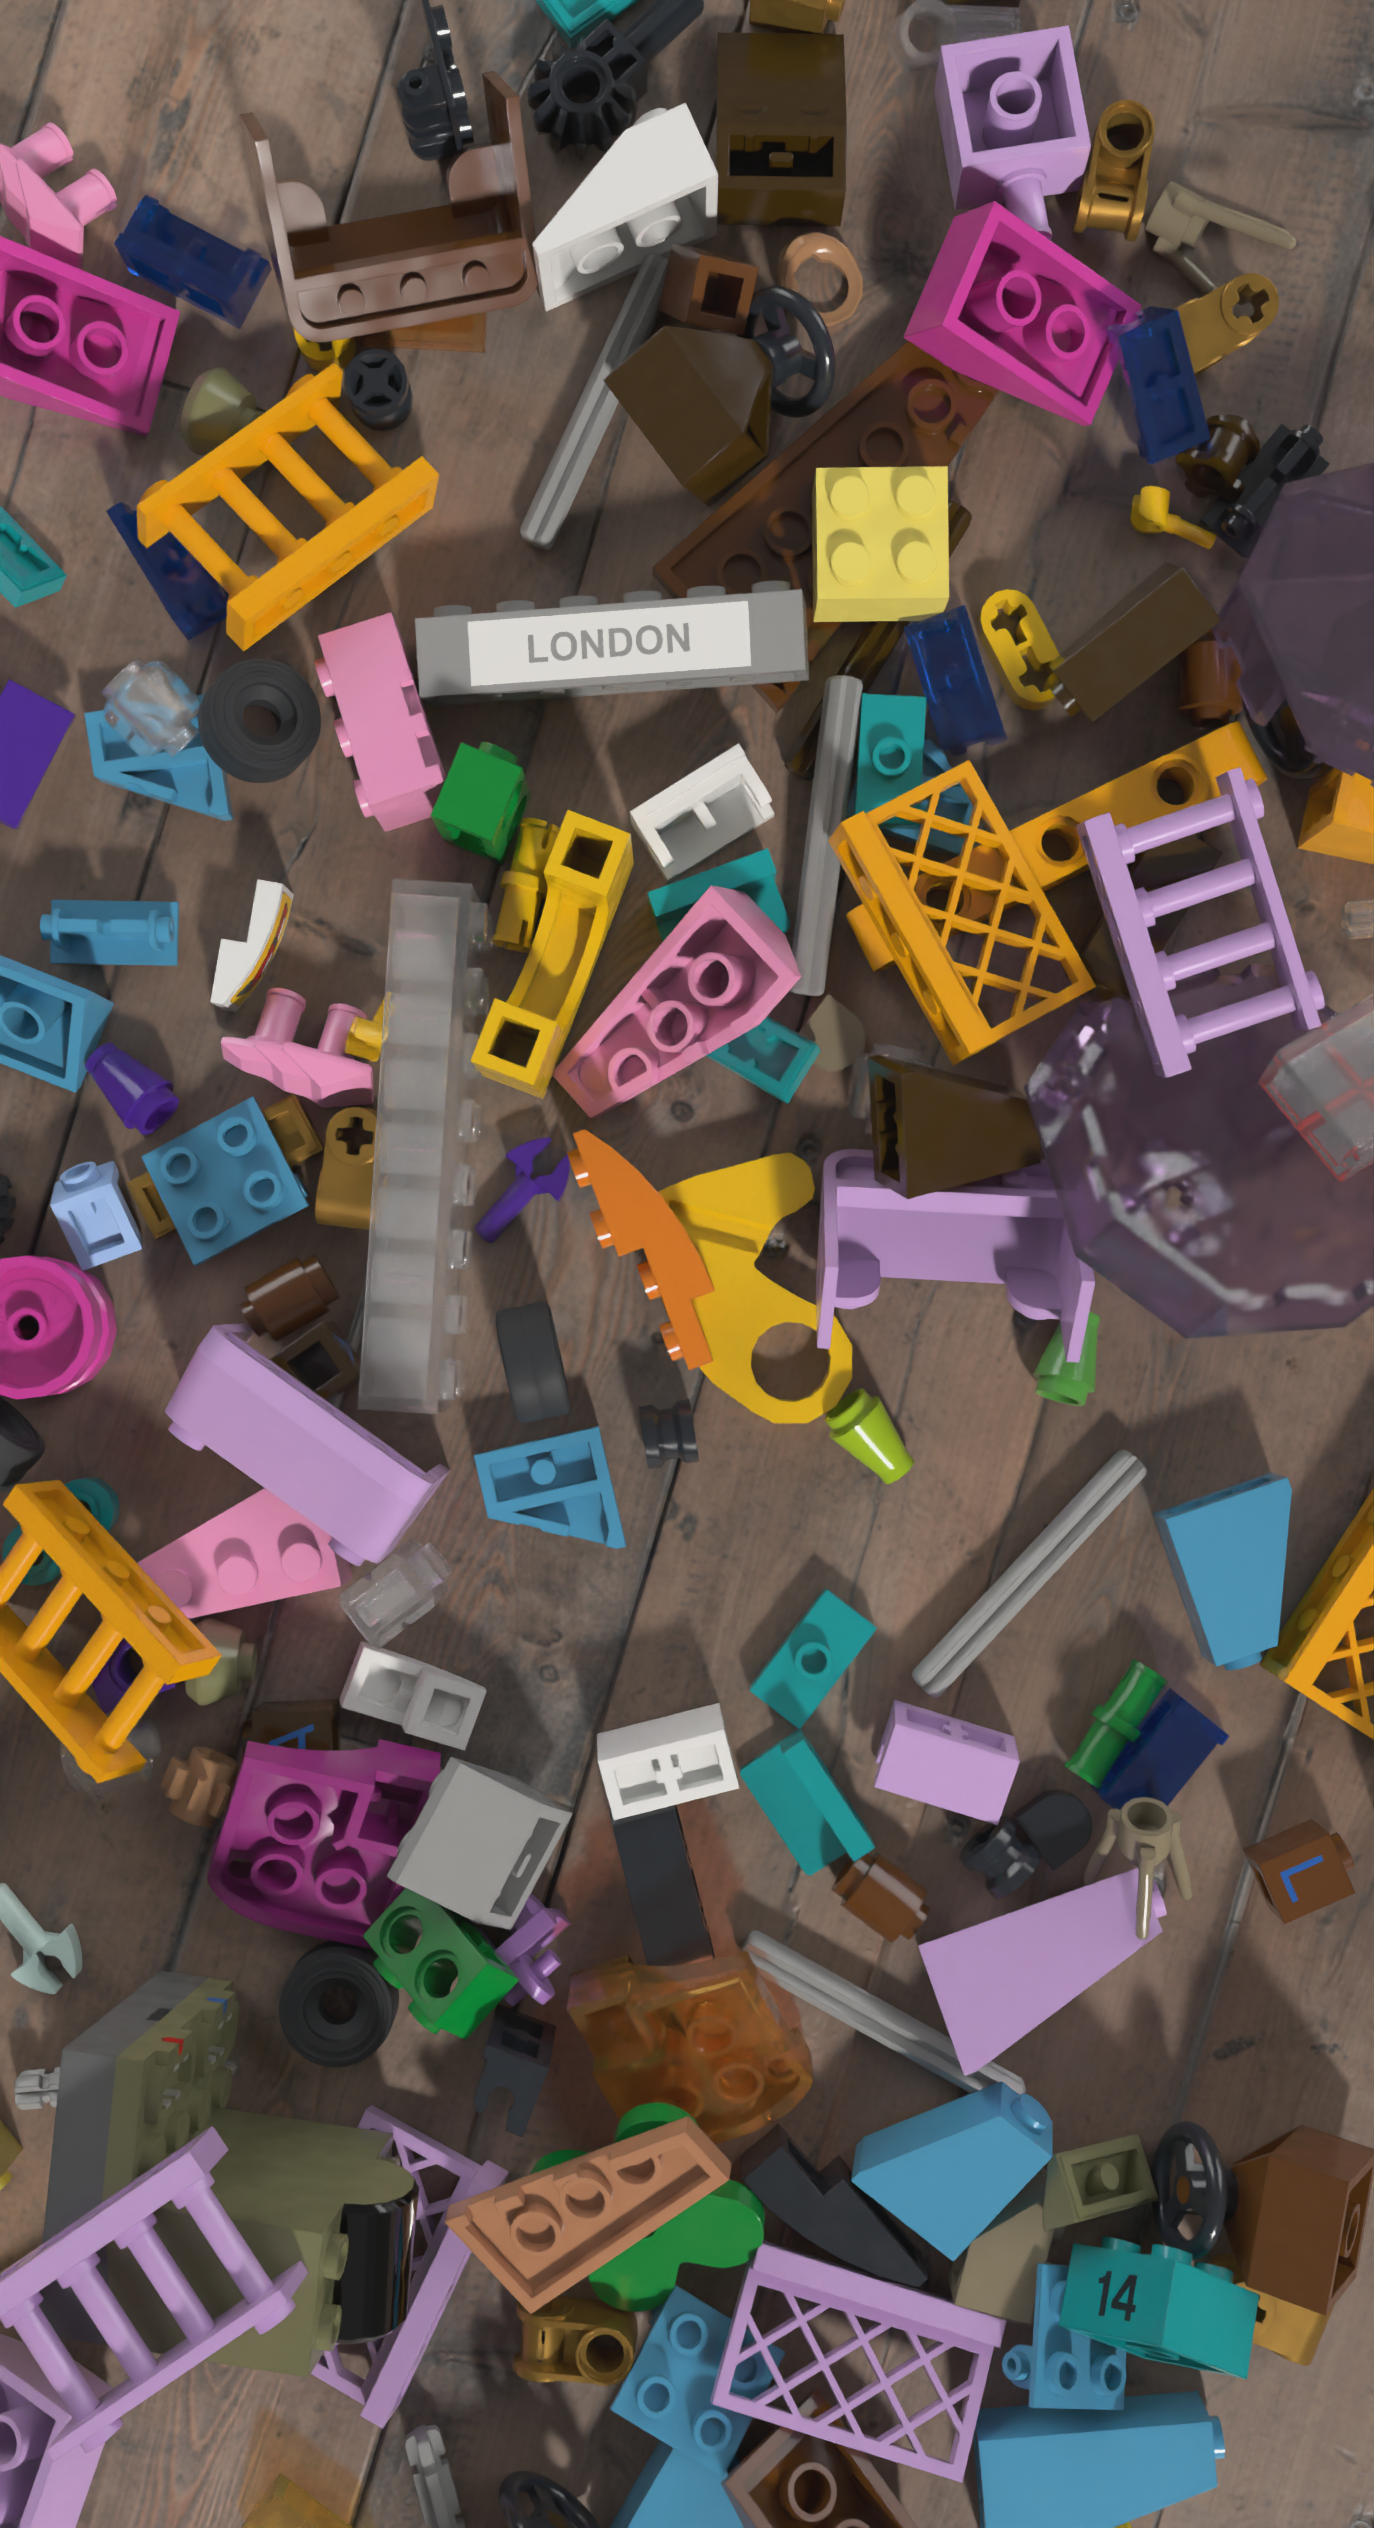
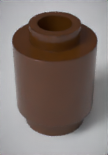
M1213 627L1178 654V713L1181 716L1191 718L1190 724L1199 728L1225 726L1230 722V716L1236 715L1243 710V647L1237 644V633L1230 628Z
M313 1254L303 1261L295 1257L245 1286L244 1289L249 1299L241 1303L240 1308L258 1337L269 1332L272 1338L278 1342L330 1312L327 1305L338 1300L340 1295L321 1262Z
M878 1852L873 1856L867 1853L855 1862L850 1858L831 1888L834 1893L842 1898L840 1905L889 1943L895 1941L900 1935L910 1940L922 1926L930 1912V1908L923 1903L927 1889Z

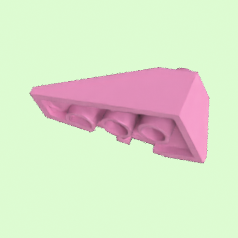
M711 885L555 1068L553 1077L590 1118H598L758 1026L801 978L786 935L744 891Z

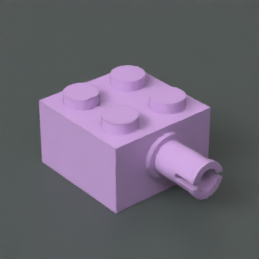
M1069 25L942 45L940 47L934 96L954 209L959 210L983 206L993 201L997 203L1005 202L1008 211L1051 240L1052 232L1048 225L1043 196L1079 191L1091 149Z

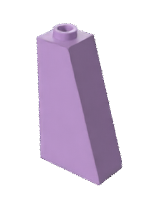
M1135 1868L918 1945L964 2076L977 2072L1163 1932L1158 1918L1167 1915V1911L1154 1878L1149 1935L1144 1940L1136 1936L1139 1869Z

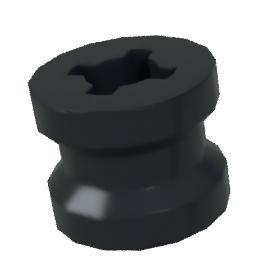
M370 349L360 352L351 359L345 370L344 386L354 415L368 428L379 431L397 428L405 422L412 411L413 395L405 367L397 356L386 350ZM383 395L387 399L386 401L382 399L370 402L372 396L378 397Z
M690 1399L677 1400L672 1408L660 1410L653 1405L639 1406L648 1469L662 1467L666 1460L680 1458L686 1463L699 1461Z
M1005 1815L1000 1817L998 1825L988 1823L983 1826L968 1841L959 1856L960 1861L969 1870H978L985 1877V1887L995 1899L1010 1894L1025 1882L1035 1871L1042 1857L1032 1844L1021 1843L1015 1836L1016 1827Z

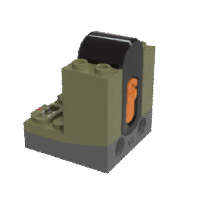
M160 1971L62 2049L42 2244L213 2126L228 2148V2151L209 2171L215 2180L210 2188L270 2280L300 2260L309 2273L291 2297L296 2307L280 2323L261 2335L258 2334L253 2326L203 2361L308 2378L324 2351H333L336 2343L357 2344L377 2340L389 2335L406 2319L420 2185L407 2169L400 2166L399 2158L391 2157L394 2133L224 2109L232 2087L231 2068H225V2060L234 2049L239 2017V2001H235L236 1992L233 1991L234 1981ZM170 2200L153 2212L158 2220L153 2226L154 2230L213 2320L244 2299L241 2291L185 2206L178 2210L172 2200ZM112 2240L96 2251L101 2260L96 2265V2268L151 2353L164 2354L187 2338L128 2246L120 2250L116 2242ZM56 2279L39 2291L44 2298L39 2307L59 2338L109 2346L71 2286L62 2289Z

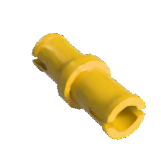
M535 818L520 819V830L510 871L503 872L500 887L505 890L495 934L491 940L496 946L500 947L506 943L505 949L522 953H529L541 902L546 900L548 886L543 872L560 830L554 824H550L548 829H545L547 821Z

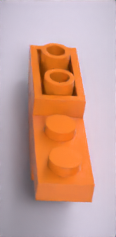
M586 1129L573 1133L578 1148L568 1151L567 1155L579 1187L583 1188L592 1184L600 1209L589 1214L602 1249L614 1245L618 1257L644 1249L647 1260L636 1264L649 1300L662 1297L670 1321L660 1324L659 1328L671 1360L675 1361L684 1357L688 1370L713 1362L712 1354L691 1300L711 1293L715 1289L702 1259L683 1225L654 1187L617 1151Z

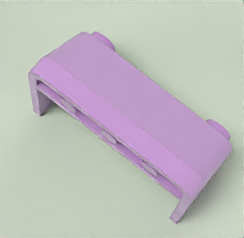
M844 1149L830 1154L824 1161L821 1185L816 1275L817 1348L830 1349L834 1307L855 1309L870 1304L879 1294L881 1277L1005 1284L1006 1297L1009 1304L1024 1316L1035 1320L1060 1319L1066 1362L1079 1363L1095 1286V1276L1077 1174L1060 1162L1041 1159L1040 1164L906 1199L875 1180L873 1150Z
M247 1323L213 1325L197 1347L165 1409L166 1414L173 1420L168 1428L169 1431L180 1441L195 1450L201 1451L206 1445L331 1535L333 1538L328 1545L348 1562L359 1567L365 1559L376 1564L380 1563L393 1551L450 1470L440 1463L428 1472H424L247 1344L255 1333Z

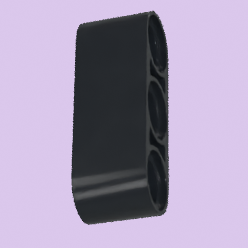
M677 1804L617 1820L613 1819L609 1805L614 1836L654 1986L717 1971L714 1949Z

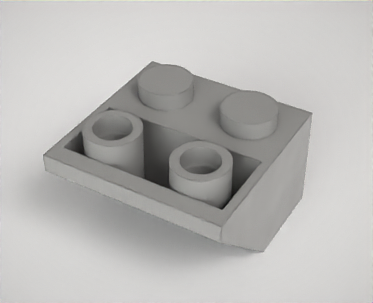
M450 1757L445 1769L434 1779L429 1790V1798L416 1823L401 1840L397 1850V1858L387 1877L395 1883L474 1922L511 1930L573 1813L517 1777Z

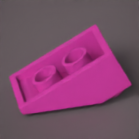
M993 201L953 218L903 337L954 371L1077 424L1087 426L1091 425L1142 305L996 201Z
M0 236V396L146 437L150 431L181 311Z

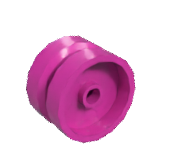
M27 1255L0 1259V1395L18 1400L67 1393L94 1379L110 1358L117 1333L114 1304L101 1281L89 1271H82L79 1264L54 1257ZM33 1317L37 1319L39 1329L31 1324Z

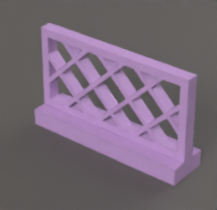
M370 2105L365 2110L357 2128L394 2133L393 2140L396 2142L402 2161L400 2166L408 2170L414 2178L411 2193L416 2208L387 2217V2214H385V2222L393 2223V2227L420 2219L428 2247L424 2255L401 2262L393 2237L392 2248L387 2262L388 2267L375 2270L366 2284L367 2286L389 2278L393 2279L400 2302V2307L395 2314L374 2320L364 2289L359 2291L334 2287L333 2296L351 2291L360 2325L339 2331L336 2345L365 2337L373 2363L366 2379L364 2380L343 2367L336 2345L333 2351H324L325 2356H321L311 2374L365 2405L360 2416L383 2429L401 2403L472 2253L444 2222L449 2205L504 2185L509 2171L489 2160L481 2166L381 2109ZM412 2150L424 2157L414 2159ZM438 2164L460 2177L451 2197L429 2204L418 2170ZM444 2211L436 2228L432 2215ZM417 2270L410 2285H408L405 2273ZM389 2328L381 2344L378 2332Z
M763 2240L755 2256L745 2262L746 2268L710 2402L725 2409L962 2483L994 2346L1001 2347L1007 2321L999 2316L954 2305L953 2299ZM758 2285L782 2292L794 2315L762 2336L750 2314ZM794 2296L815 2302V2304L801 2312ZM831 2307L844 2312L855 2336L823 2355L807 2321ZM856 2316L875 2321L876 2323L862 2330ZM746 2327H748L754 2341L741 2348ZM800 2327L816 2360L783 2380L767 2346ZM890 2327L904 2330L916 2355L885 2374L868 2341ZM917 2335L936 2340L937 2342L924 2350ZM861 2346L877 2380L845 2399L829 2365ZM953 2346L974 2352L968 2380L946 2393L930 2360ZM760 2351L776 2385L753 2399L729 2392L736 2365ZM922 2366L939 2399L907 2418L891 2385ZM822 2371L838 2404L816 2418L801 2415L789 2390ZM883 2390L899 2424L874 2438L862 2433L851 2410ZM782 2395L789 2411L769 2405L768 2403ZM963 2398L960 2415L958 2417L953 2407V2404H955ZM943 2410H945L956 2431L949 2461L925 2454L913 2431ZM844 2415L851 2430L830 2423ZM906 2435L912 2449L893 2444V2442Z

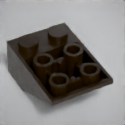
M718 32L716 170L718 173L717 225L841 226L846 193L847 149L844 34Z

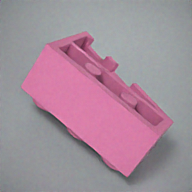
M392 612L318 635L324 657L314 660V664L326 697L335 695L342 718L333 720L345 757L353 756L360 779L354 780L353 785L364 817L367 818L374 815L385 832L431 818L430 815L446 780V774L422 699L419 697V690L405 646Z
M265 1488L137 1563L188 1619L341 1587L353 1577L350 1562L339 1556L328 1545L333 1537Z

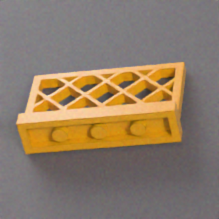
M970 760L866 814L862 811L842 821L829 838V844L953 1066L1096 987ZM958 783L961 784L973 805L968 825L934 815L940 793ZM928 799L925 811L913 808ZM895 816L921 824L914 853L910 854L889 847L878 825ZM980 820L987 831L978 829ZM930 828L964 838L956 868L923 858ZM974 842L998 850L1004 861L999 882L966 872ZM899 864L909 867L907 877ZM919 870L953 881L945 911L923 905L914 892ZM1012 877L1016 882L1018 888L1010 886V881ZM963 884L996 895L988 925L954 915ZM1006 898L1027 904L1036 918L1031 939L998 929ZM931 921L941 924L939 934ZM951 927L984 937L976 968L952 960L946 949ZM1043 934H1045L1050 945L1041 942ZM994 941L1027 951L1019 982L986 972ZM1041 955L1060 961L1072 985L1056 994L1030 986L1037 956ZM963 978L973 980L970 990ZM983 984L1016 994L1010 1018L993 1028H990L977 1005ZM1026 998L1040 1001L1038 1004L1023 1011Z
M1373 1488L1279 1633L1278 1646L1268 1650L1259 1666L1374 1740V1725L1370 1722L1366 1698L1374 1695V1681L1364 1684L1359 1658L1360 1653L1374 1650V1637L1356 1641L1353 1624L1361 1608L1374 1605V1592H1372L1374 1590ZM1341 1639H1342L1343 1644H1342V1645H1338L1339 1642H1340ZM1346 1658L1350 1681L1349 1688L1324 1693L1312 1685L1328 1661ZM1353 1701L1355 1712L1341 1703Z

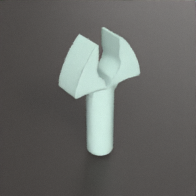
M0 1883V1920L23 1947V1964L18 1966L11 1973V1976L29 1988L48 1994H56L63 1984L53 1972L47 1969L45 1956H56L60 1959L63 1967L72 1978H75L81 1972L82 1951L74 1925L70 1924L60 1934L44 1931L8 1885Z

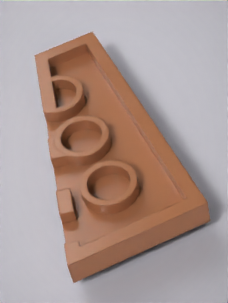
M687 2116L449 2205L444 2222L520 2304L532 2314L726 2183L730 2178L732 2163L697 2124Z

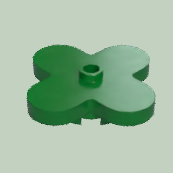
M666 2103L642 2104L629 2110L621 2118L616 2128L613 2144L687 2116L698 2127L699 2125L690 2114L674 2105ZM574 2149L551 2152L535 2163L530 2175L590 2152ZM729 2179L726 2183L589 2274L591 2287L601 2300L614 2308L629 2312H642L654 2309L663 2304L671 2292H673L678 2268L681 2263L690 2262L717 2268H728L741 2265L753 2258L758 2247H761L764 2237L765 2212L763 2204L747 2186Z

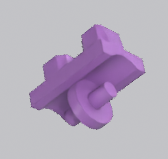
M532 1893L529 1895L513 1928L509 1930L512 1936L498 1948L495 1947L481 1927H476L519 1978V1981L504 1997L512 2007L527 1994L543 2005L555 1995L554 1988L547 1976L562 1964L560 1958L553 1950L548 1949L535 1962L532 1959L572 1924L560 1908H546Z

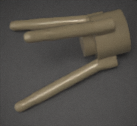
M1173 180L1164 189L1146 225L1148 232L1159 237L1152 252L1169 260L1204 296L1217 289L1216 285L1179 248L1183 243L1194 248L1209 221L1285 249H1293L1296 245L1295 237L1290 235L1288 230L1208 201Z
M1148 1797L1131 1799L1124 1804L1121 1810H1109L1107 1828L1082 1876V1882L1085 1885L1094 1883L1118 1839V1846L1126 1860L1132 1865L1139 1867L1136 1936L1141 1940L1146 1939L1149 1935L1154 1867L1165 1859L1169 1853L1181 1897L1184 1900H1189L1193 1896L1190 1874L1180 1835L1182 1816L1177 1812H1171L1170 1808L1163 1802Z

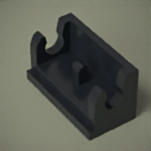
M497 2004L482 2057L485 2058V2067L474 2096V2105L478 2113H482L488 2105L489 2093L497 2087L509 2089L514 2096V2102L508 2109L505 2131L523 2137L549 2070L556 2026Z

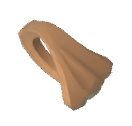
M819 232L799 234L787 242L780 252L776 270L778 284L798 292V282L794 274L802 263L813 257L820 263L832 264L844 276L848 290L846 300L842 306L832 312H818L827 328H833L851 318L863 296V276L848 247L837 238Z

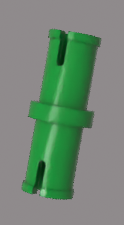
M1133 1658L1129 1663V1668L1104 1707L1097 1704L1091 1715L1096 1718L1071 1759L1067 1760L1064 1765L1099 1790L1128 1741L1136 1743L1141 1735L1137 1727L1163 1686L1165 1687L1168 1683L1165 1678Z

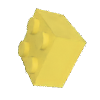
M948 466L816 468L812 489L813 622L941 621L949 600Z

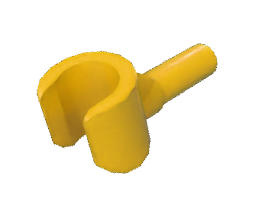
M1145 486L1141 489L1140 495H1134L1131 509V524L1136 531L1145 534H1156L1165 531L1170 534L1174 533L1208 550L1213 546L1216 539L1215 534L1181 519L1178 515L1168 513L1170 492L1165 488Z
M387 993L384 996L372 1021L357 1016L353 1019L346 1039V1054L373 1062L378 1061L382 1045L388 1040L391 1033L389 1022L400 1001L396 994Z

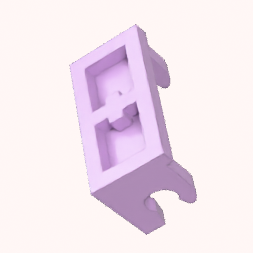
M894 1700L875 1760L879 1764L874 1778V1787L998 1825L1020 1763L1015 1736Z

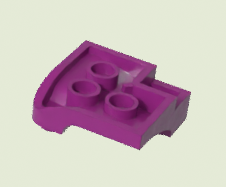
M382 1739L378 1740L376 1747L342 1751L294 1749L247 1741L221 1829H218L210 1856L207 1883L211 1890L231 1910L257 1923L288 1932L373 1949L363 1935L405 1889V1887L388 1878L387 1875L397 1858V1850L401 1840L413 1828L429 1798L430 1787L440 1773L441 1753ZM235 1859H246L250 1862L241 1863L236 1861Z

